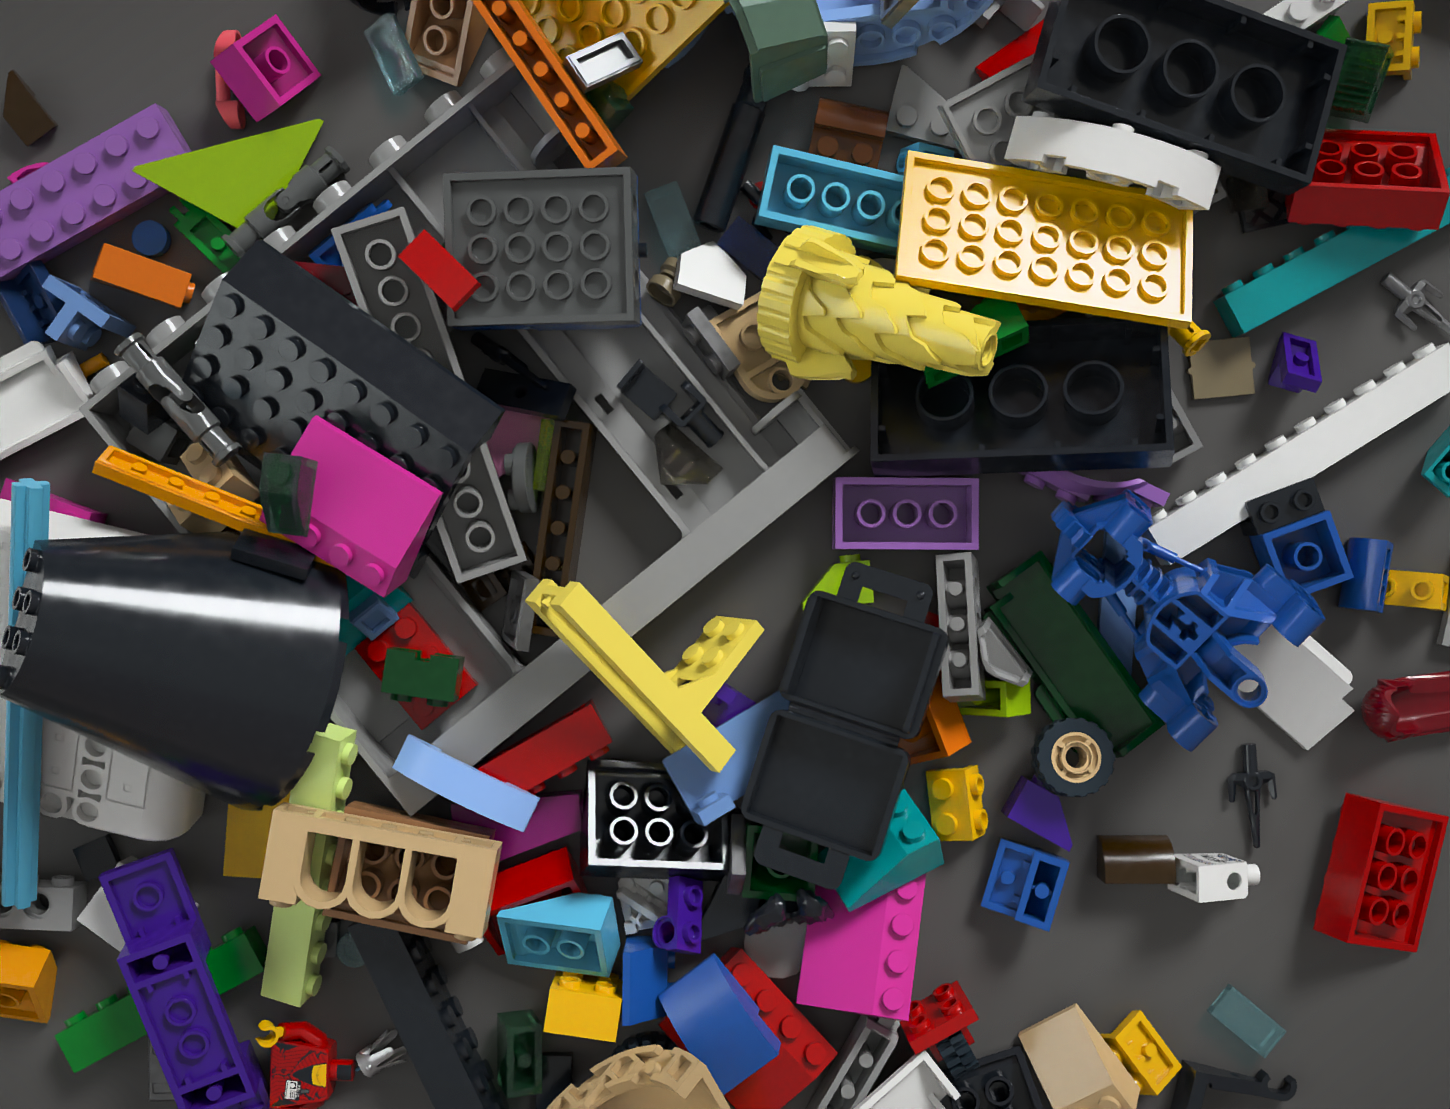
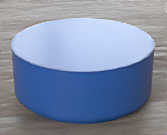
M146 220L134 228L132 243L136 250L143 255L156 258L164 255L169 250L171 235L162 224L153 220Z

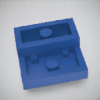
M1001 837L981 906L1014 917L1016 921L1049 932L1070 861L1044 849L1033 848Z

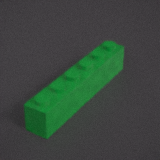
M255 925L244 931L241 926L232 929L221 936L222 943L210 948L206 963L219 995L264 972L267 947ZM128 987L126 988L129 993L118 998L116 993L96 1003L95 1006L98 1010L88 1015L82 1010L63 1021L66 1027L54 1035L74 1073L147 1035Z

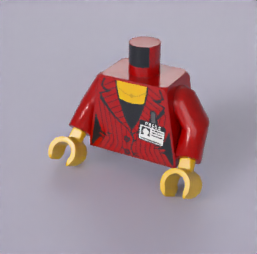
M262 1020L258 1024L260 1030H270L267 1036L255 1038L260 1046L264 1048L271 1047L270 1108L318 1109L324 1105L325 1101L334 1092L336 1081L354 1080L355 1059H337L336 1040L328 1038L325 1032L310 1022H282L275 1027L271 1021Z

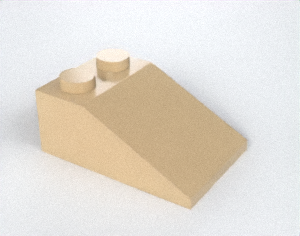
M1077 1003L1019 1032V1039L1053 1109L1137 1108L1140 1087Z

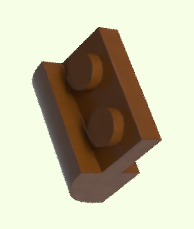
M820 97L808 153L877 169L885 138L889 111Z

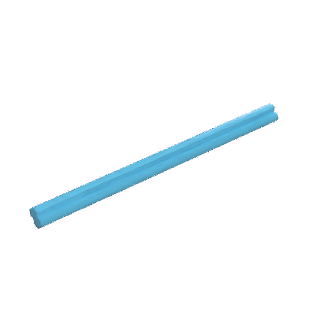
M33 478L19 479V482H12L8 625L15 626L19 613L18 610L12 609V601L17 587H22L26 575V571L22 569L24 555L29 547L33 548L35 540H49L50 483L48 481H35ZM7 700L1 904L4 907L15 905L17 909H25L31 907L32 901H37L43 717Z

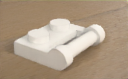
M824 22L828 34L826 73L792 90L801 92L807 90L808 87H850L852 85L857 33L856 22Z

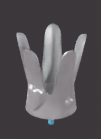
M397 1029L389 1033L386 1030L372 1045H368L356 1054L359 1066L355 1069L356 1072L361 1070L365 1076L371 1078L383 1068L406 1062V1059L391 1062L407 1053L405 1046L395 1050L392 1047L383 1049L397 1036Z

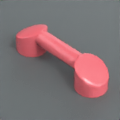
M225 30L219 35L214 46V58L242 38L239 30ZM215 69L216 107L230 129H244L246 125L244 106L240 100H231L230 87Z

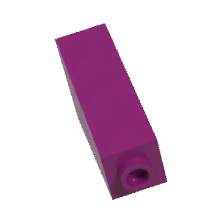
M582 789L534 794L540 797V800L525 832L503 825L455 802L451 803V817L453 821L496 829L494 840L503 842L499 860L501 861L580 831L584 798H582Z

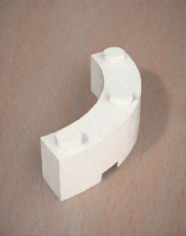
M1034 111L1032 116H1016L1004 157L1007 161L1027 170L1066 175L1068 168L1085 170L1086 177L1092 180L1120 187H1129L1130 184L1136 183L1147 187L1145 195L1183 210H1209L1221 171V166L1208 160L1209 155L1207 153L1192 149L1185 150L1164 141L1134 133L1135 129L1132 126L1114 123L1112 127L1083 121L1054 118L1053 115L1041 111Z

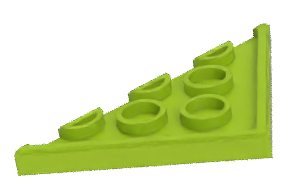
M314 119L134 166L132 172L231 226L238 228L245 222L244 217L278 189H286L288 187V183L293 175L299 171L324 121ZM274 201L267 206L265 211L266 216L271 220H274L278 212V207Z

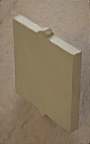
M1250 337L1209 340L1196 354L1188 356L1189 368L1186 370V373L1190 375L1192 400L1255 394L1253 368H1255L1256 364L1252 362Z

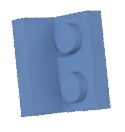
M51 274L42 285L43 288L65 302L45 332L60 343L86 351L88 347L93 346L101 337V328L126 338L131 336L136 329L135 325L76 285Z

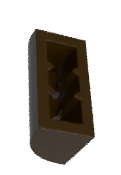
M1097 835V877L1105 884H1176V861L1169 837L1167 835Z

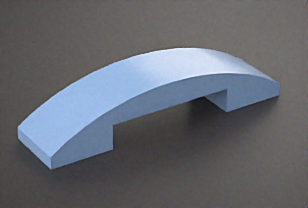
M408 734L392 767L427 789L469 810L521 832H525L540 800V797L509 782L504 783L443 753L442 749L411 734Z

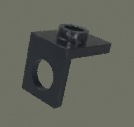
M641 359L633 365L616 386L624 396L654 421L662 414L658 407L662 404L669 406L677 396V393L645 367Z

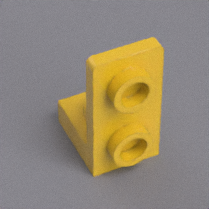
M1389 570L1384 605L1446 611L1450 577L1438 573Z

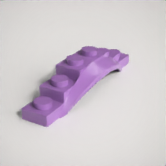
M1069 471L1018 472L1025 476L1023 481L1028 485L1043 490L1044 486L1057 491L1056 498L1061 501L1070 502L1072 505H1075L1076 501L1079 503L1088 501L1090 495H1094L1093 500L1097 502L1121 494L1125 489H1128L1151 509V507H1164L1170 493L1140 478L1123 482H1107L1082 477Z

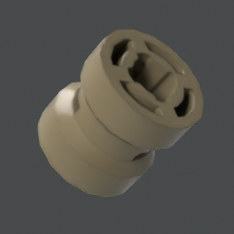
M668 257L660 267L661 272L653 275L646 284L649 294L657 302L667 307H673L681 298V292L673 289L678 258Z

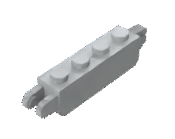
M861 1015L806 1109H854L862 1102L897 1045L899 1039L897 1030L900 1022Z

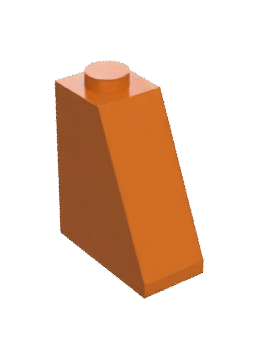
M107 243L101 246L90 279L175 308H181L183 302L189 304L195 289V284L190 282L192 274Z

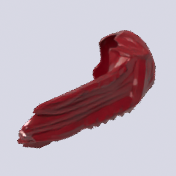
M1450 671L1397 679H1377L1376 687L1371 688L1361 702L1362 717L1366 726L1377 737L1386 740L1387 743L1410 737L1449 732Z

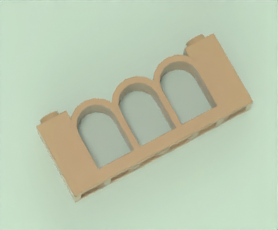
M283 802L273 809L258 898L270 900V905L281 908L291 907L302 900L306 905L316 909H331L340 905L347 898L350 907L359 915L369 919L384 918L393 914L399 908L402 916L415 926L435 928L446 922L444 932L454 934V937L458 940L474 941L476 938L482 939L488 928L503 842ZM316 833L353 840L345 885L338 892H328L320 889L311 877L310 866ZM367 842L405 849L396 898L392 900H375L365 892L362 886L361 875ZM418 852L457 858L450 903L446 908L428 910L416 902L412 884Z

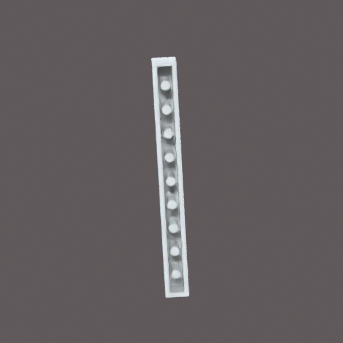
M1431 342L1412 353L1415 359L1407 364L1400 361L1383 371L1385 377L1375 383L1371 379L1359 385L1353 390L1355 396L1347 401L1340 398L1323 408L1326 412L1323 416L1316 420L1311 416L1294 426L1296 430L1294 434L1287 438L1284 435H1280L1264 445L1266 448L1265 452L1258 456L1251 453L1235 463L1237 469L1227 475L1223 471L1205 481L1207 487L1197 494L1194 490H1191L1175 500L1177 506L1166 512L1163 508L1151 514L1153 524L1142 535L1143 538L1178 554L1177 557L1183 558L1249 517L1245 507L1246 501L1307 478H1312L1450 392V343L1434 346ZM1155 556L1160 565L1172 564L1164 559Z

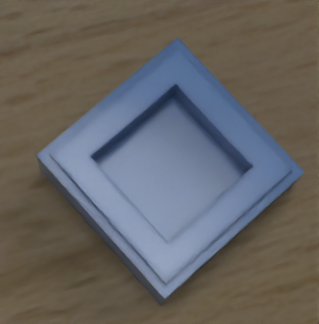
M376 593L372 594L349 613L350 623L370 640H374L400 619L397 612Z

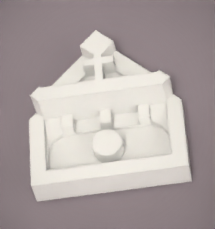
M711 241L686 251L678 257L673 289L739 310L744 305L746 274L720 246Z
M619 879V888L616 894L617 899H620L624 915L626 935L635 934L638 930L653 928L658 918L667 915L668 879Z

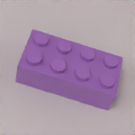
M835 477L832 479V549L979 550V478Z

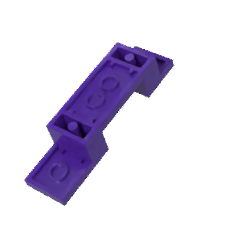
M173 847L102 872L98 878L125 941L117 962L178 1109H272L270 1108V1088L250 1040L242 1043L238 1042L206 963V958L212 944Z

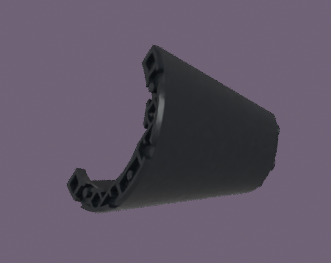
M241 531L35 540L33 548L29 547L24 555L22 569L26 571L23 586H18L13 596L12 609L19 611L15 626L8 625L2 638V648L6 650L2 665H0V697L243 810L261 811L263 805H276L295 787L315 753L307 751L312 743L315 732L325 733L340 687L347 643L339 641L340 618L349 620L346 575L335 567L315 561L306 580H301L230 559L232 547L242 533Z

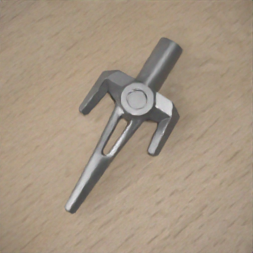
M1390 272L1382 278L1380 284L1401 300L1394 311L1395 316L1412 331L1417 330V326L1406 315L1413 311L1450 335V323L1424 296L1426 290L1438 298H1442L1443 293L1425 279L1414 283L1409 288ZM1424 306L1429 312H1431L1438 319V321L1432 316H1430L1428 313L1423 311L1422 307Z

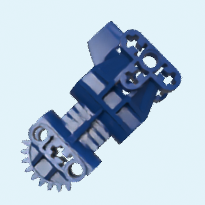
M1125 489L1121 494L1079 508L1063 500L1050 514L1052 516L1051 519L1056 523V527L1060 529L1051 579L1053 581L1051 583L1052 587L1063 599L1074 606L1086 594L1090 598L1105 597L1118 617L1122 616L1133 633L1134 654L1137 661L1139 660L1148 682L1138 696L1149 709L1166 722L1167 730L1173 739L1190 752L1218 727L1217 718L1212 713L1215 710L1214 703L1208 696L1210 692L1207 678L1242 707H1258L1267 698L1268 689L1263 674L1259 668L1233 646L1241 644L1258 645L1260 643L1259 636L1272 624L1283 637L1299 647L1326 620L1316 600L1302 586L1292 579H1286L1267 563L1255 575L1243 569L1217 564L1216 560L1206 558L1199 564L1194 565L1177 557V553L1143 538L1142 535L1153 524L1151 510L1146 503L1128 489ZM1099 529L1109 533L1111 537L1125 548L1126 556L1118 563L1113 564L1106 557L1097 560L1083 548ZM1143 551L1172 564L1177 562L1185 567H1179L1162 574L1161 568H1155L1150 559L1143 558ZM1122 589L1125 590L1127 597L1132 596L1138 606L1141 604L1144 606V620L1137 629L1127 616V609L1116 594ZM1244 680L1258 682L1257 688L1252 692H1242L1238 689V686Z

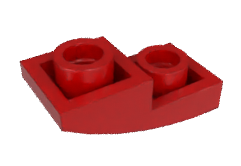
M425 229L398 255L454 312L481 286Z

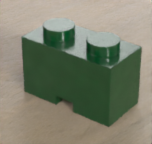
M395 646L387 648L381 692L391 693V700L412 702L413 697L426 698L427 705L448 707V702H455L459 699L464 656L435 653V655L431 654L430 659L421 658L422 650Z

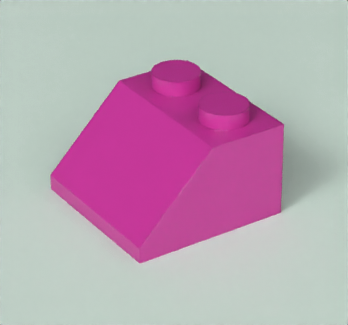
M277 14L234 42L210 61L256 122H259L322 76Z

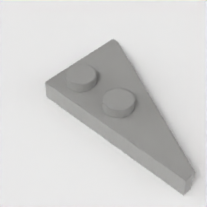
M902 65L889 110L885 134L913 142H922L942 147L961 154L937 109L938 105L946 100L908 66Z

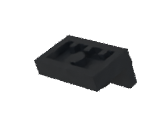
M1307 478L1246 501L1245 507L1250 519L1239 524L1244 536L1261 535L1323 512L1325 509L1314 480Z

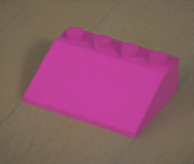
M316 415L312 417L272 485L259 520L385 598L407 580L443 492Z
M926 874L851 912L847 910L835 889H827L815 884V895L828 902L834 917L833 919L827 918L826 921L823 920V922H815L806 926L796 1004L901 1022L909 1021Z

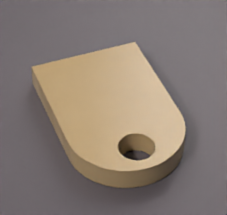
M760 291L744 300V305L739 310L730 308L709 321L741 364L735 370L734 375L743 389L759 401L776 403L783 401L792 393L798 391L805 379L793 377L789 372L786 362L772 358L771 354L767 353L765 347L762 346L757 330ZM781 373L788 378L789 388L787 390H779L773 385L772 377L774 374Z

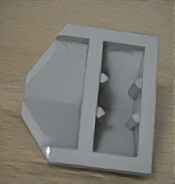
M988 616L977 629L985 671L1001 680L1021 687L1025 686L1029 682L1033 671Z

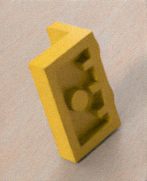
M1414 0L1368 3L1364 64L1365 77L1403 75V80H1411L1412 69L1419 68L1420 46L1413 47L1414 34L1421 33L1422 11L1415 12Z
M1132 1010L1111 1034H1100L1140 1087L1139 1095L1158 1096L1182 1068L1179 1061L1141 1010Z

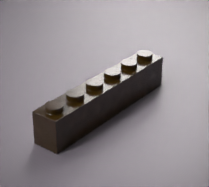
M555 420L533 571V576L540 580L539 583L542 579H552L558 586L566 587L570 581L576 582L597 427L590 423L569 420ZM535 613L532 633L558 637Z

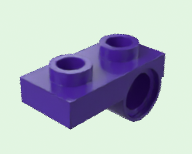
M683 876L669 877L667 915L658 918L652 930V939L658 948L689 955L701 954L703 881Z

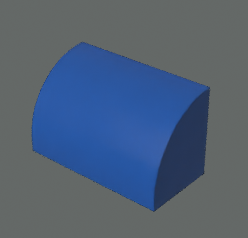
M1349 538L1346 556L1354 578L1342 582L1338 607L1383 613L1393 543L1388 540Z

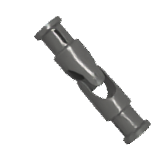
M328 145L324 149L325 154L312 165H305L293 175L286 189L276 190L244 217L245 222L230 235L224 234L221 237L239 259L244 256L257 240H264L272 232L291 222L302 209L301 206L315 201L327 189V185L342 172L347 174L350 171L345 160L334 148ZM274 201L278 210L282 214L287 215V217L278 221L271 220L265 214L267 206Z
M137 332L126 338L115 349V355L126 360L137 373L136 379L163 406L165 411L193 443H199L213 458V465L219 467L237 454L242 446L238 442H233L219 427L221 422L183 382L182 378L162 356L157 357L144 342L145 337L142 333ZM188 405L191 408L192 413L185 411L183 409Z

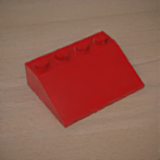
M1325 129L1311 184L1289 196L1285 195L1287 221L1296 222L1301 225L1315 223L1333 224L1338 227L1353 225L1370 226L1376 229L1391 227L1408 228L1413 231L1424 229L1439 230L1450 196V189L1436 133Z
M1346 792L1340 810L1336 835L1332 843V852L1327 872L1324 876L1320 902L1316 909L1313 930L1350 944L1417 953L1449 817Z
M731 947L720 958L721 962L760 1008L758 1015L781 1041V1046L777 1057L723 1096L735 1109H781L812 1083L838 1055V1052L742 948ZM665 1016L657 1025L678 1048L689 1052L668 1016Z

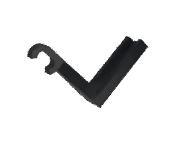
M1182 1060V1068L1179 1070L1170 1109H1201L1208 1084L1211 1089L1288 1101L1297 1091L1296 1079L1288 1075L1284 1078L1283 1087L1281 1089H1274L1268 1087V1082L1271 1079L1268 1073L1262 1069L1258 1071L1255 1078Z

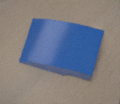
M715 953L707 957L658 996L689 1053L707 1066L723 1095L779 1054L781 1041L758 1015L760 1010L758 1005Z

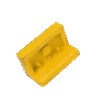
M969 765L965 768L930 769L926 771L931 823L940 841H974L983 836L988 826V815L986 810L983 809L982 794L984 791V780L982 775L979 774L978 765Z

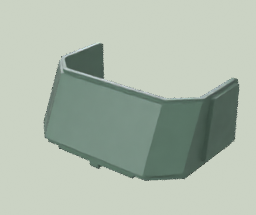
M723 0L725 4L729 2L734 11L749 50L752 95L755 103L766 102L826 73L828 34L816 0Z

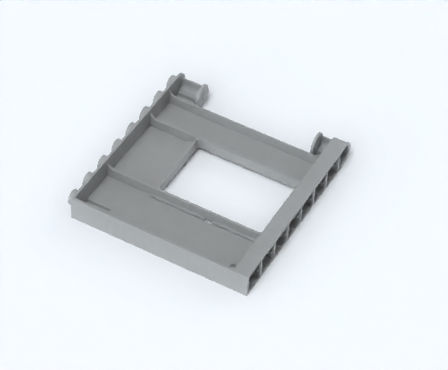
M502 47L493 53L480 69V75L484 78L482 83L463 98L456 90L449 91L440 96L429 106L424 114V119L429 124L409 142H406L401 135L394 136L383 142L369 158L368 162L374 169L353 187L345 180L329 186L313 203V208L318 213L315 218L297 232L290 225L284 226L272 232L263 241L292 261L314 263L308 256V252L332 233V228L344 224L370 202L377 206L385 199H388L393 204L388 211L405 207L415 238L425 229L442 245L445 242L444 173L558 169L553 161L566 151L565 148L569 144ZM641 270L642 325L639 327L552 331L517 329L559 382L570 383L577 389L573 399L682 532V538L676 545L601 605L630 637L860 451L856 445L851 449L801 388L785 398L761 418L729 378L723 381L718 374L710 370L704 360L705 356L697 345L691 344L685 336L682 327L683 321L671 307L660 304L649 294L646 288L649 279ZM228 272L218 276L205 287L201 297L207 305L186 322L181 316L168 318L152 329L145 339V342L156 356H162L181 378L184 376L196 346L195 342L200 336L220 283ZM436 294L449 333L454 328L449 327L447 324V304ZM641 359L645 367L677 393L676 398L668 407L681 417L694 404L680 386L686 380L706 398L707 402L703 412L720 430H723L724 435L715 445L708 448L688 426L685 428L673 426L662 414L654 421L624 396L616 387L633 365ZM126 361L115 362L100 371L89 384L96 395L82 405L79 410L107 445L114 446L192 477L181 459L177 465L162 463L125 441L130 433L129 427L131 423L119 415L118 386L136 374V372ZM601 394L614 409L608 415L600 404L595 401ZM172 418L169 419L170 421L177 424ZM192 440L190 441V443H189V445L187 446L186 450L188 449V447H189L191 444H193V441H192ZM236 454L261 492V495L253 502L264 506L275 480ZM669 479L673 481L683 494L677 500L664 485ZM150 496L180 534L192 533L179 525L167 502ZM431 551L418 576L415 579L408 576L401 586L414 600L411 603L453 654L465 657L464 667L479 685L428 727L421 730L399 702L390 699L391 693L381 692L382 682L354 649L345 656L340 687L330 717L336 725L357 730L355 744L358 746V753L410 817L438 794L392 768L408 734L442 749L443 753L461 762L474 766L590 671L583 661L561 639L556 641L528 665L520 662Z

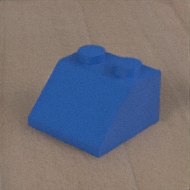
M652 936L626 937L623 950L622 1026H631L667 1016L658 996L674 983L668 982V969H675V952L658 948L654 944Z

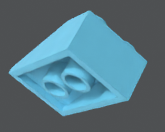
M578 892L498 912L496 917L508 964L609 978L621 945L613 897Z

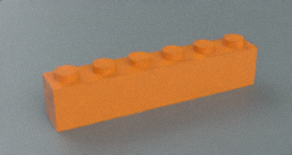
M471 0L585 168L617 167L628 157L586 95L582 94L562 65L563 61L521 0Z

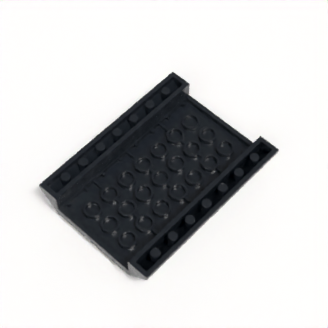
M262 239L257 240L222 279L182 378L183 382L221 422L219 427L233 442H238L242 446L237 454L273 480L277 479L312 417L317 415L443 492L409 573V576L413 579L418 576L431 551L425 545L475 450L491 439L505 412L504 408ZM188 405L183 409L185 411L192 413V410Z

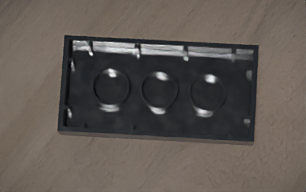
M1050 0L1021 102L1076 121L1112 127L1114 123L1132 126L1135 129L1134 133L1161 140L1185 150L1192 149L1207 153L1209 155L1208 160L1221 166L1220 172L1289 196L1310 185L1312 182L1348 45L1226 0Z
M1111 317L1026 321L1029 325V343L994 358V365L987 376L957 375L931 388L926 384L924 371L901 364H886L871 360L870 462L874 477L1171 467L1175 447L1167 326Z

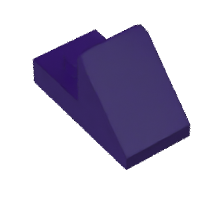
M1282 332L1269 373L1268 384L1296 393H1300L1302 390L1316 393L1322 384L1316 341Z

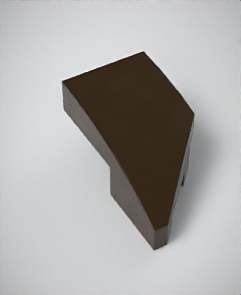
M11 70L7 78L3 117L28 147L58 125L34 97V92L15 70Z

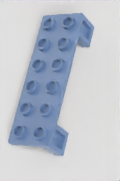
M780 690L716 727L736 750L720 773L711 771L687 745L662 760L664 767L696 823L703 826L708 825L736 807L734 801L745 795L770 715L776 710H788L790 701L782 697Z

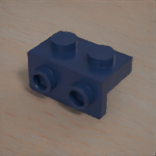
M42 260L29 262L15 279L0 282V301L24 345L30 341H38L42 345L57 342L45 332L65 302L42 287L50 275Z

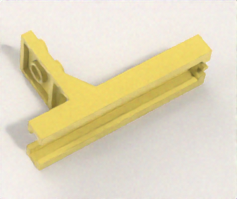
M542 579L525 600L534 612L671 754L687 745L711 771L720 773L736 750L707 720L702 711L765 629L758 621L715 616V618L705 624L703 633L697 641L684 651L679 664L674 669L663 672L580 582L570 581L566 587H561L552 579ZM686 680H687V681H692V682H689V683H686V684L682 685Z

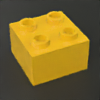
M556 971L549 990L543 1032L616 1042L622 1011L623 979H619V975L615 973H610L609 978Z

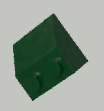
M746 819V877L742 889V897L769 899L770 896L778 893L784 901H797L796 891L799 888L811 890L815 893V884L765 867L755 860L754 852L763 825ZM785 832L783 833L779 848L815 861L818 858L819 844Z

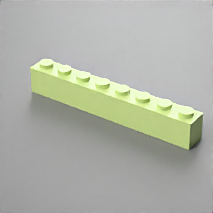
M328 723L325 733L315 732L312 743L307 750L315 753L301 779L290 791L289 803L344 813L346 799L351 792L353 784L352 779L349 777L351 765L354 763L358 752V746L355 744L357 730ZM316 833L310 866L311 877L320 889L327 891L338 837ZM302 900L296 905L287 908L273 907L261 996L300 1008L311 996H315L318 993L322 983V976L319 975L320 964L327 951V944L324 943L325 932L332 917L322 915L323 909L308 906Z

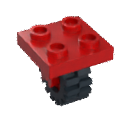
M958 981L938 986L933 991V994L921 1001H911L909 1021L899 1022L915 1055L930 1048L937 1063L942 1060L945 1061L955 1080L980 1067L969 1046L975 1043L967 1028V1026L976 1022L979 1018Z

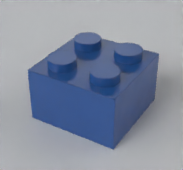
M1325 510L1261 535L1249 536L1260 569L1266 563L1269 564L1286 579H1292L1309 594L1354 578L1330 510Z

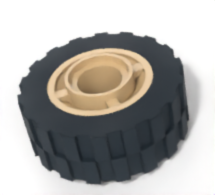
M1084 718L1059 719L1041 729L1042 732L1036 735L1034 746L1031 747L1030 752L1032 754L1031 767H1034V775L1037 780L1043 783L1042 786L1047 790L1054 791V794L1066 797H1086L1087 794H1094L1099 791L1101 786H1105L1109 781V776L1114 771L1115 754H1113L1112 749L1114 747L1113 743L1109 741L1108 734L1104 729L1101 730L1097 727L1098 724L1092 721H1085ZM1071 747L1079 754V762L1075 767H1071L1066 761V753Z

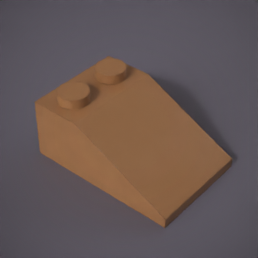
M411 0L400 65L456 87H461L489 26L471 0Z

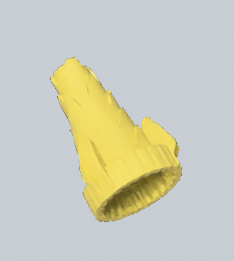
M803 225L801 228L793 230L782 241L771 259L758 299L757 330L765 351L771 354L772 358L786 362L789 372L793 377L807 380H841L845 378L853 380L857 375V370L851 359L901 364L920 371H924L925 366L963 376H987L994 365L993 359L998 344L996 333L1001 325L1000 321L961 310V305L954 301L929 295L930 289L910 286L908 282L896 281L894 274L885 270L878 262L867 256H856V250L852 245V241L844 234L812 225Z

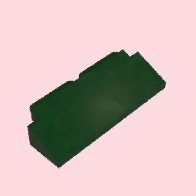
M1040 550L986 586L996 602L984 609L985 614L982 617V621L989 616L1033 671L1030 679H1033L1038 686L1034 690V697L1052 722L1065 718H1084L1085 721H1092L1098 724L1097 727L1101 730L1104 729L1108 734L1107 737L1114 746L1112 749L1115 758L1124 757L1165 725V723L1139 698L1138 694L1141 692V689L1079 603L1076 606L1070 604L1054 590L1051 585L1053 582L1051 580L1053 566Z

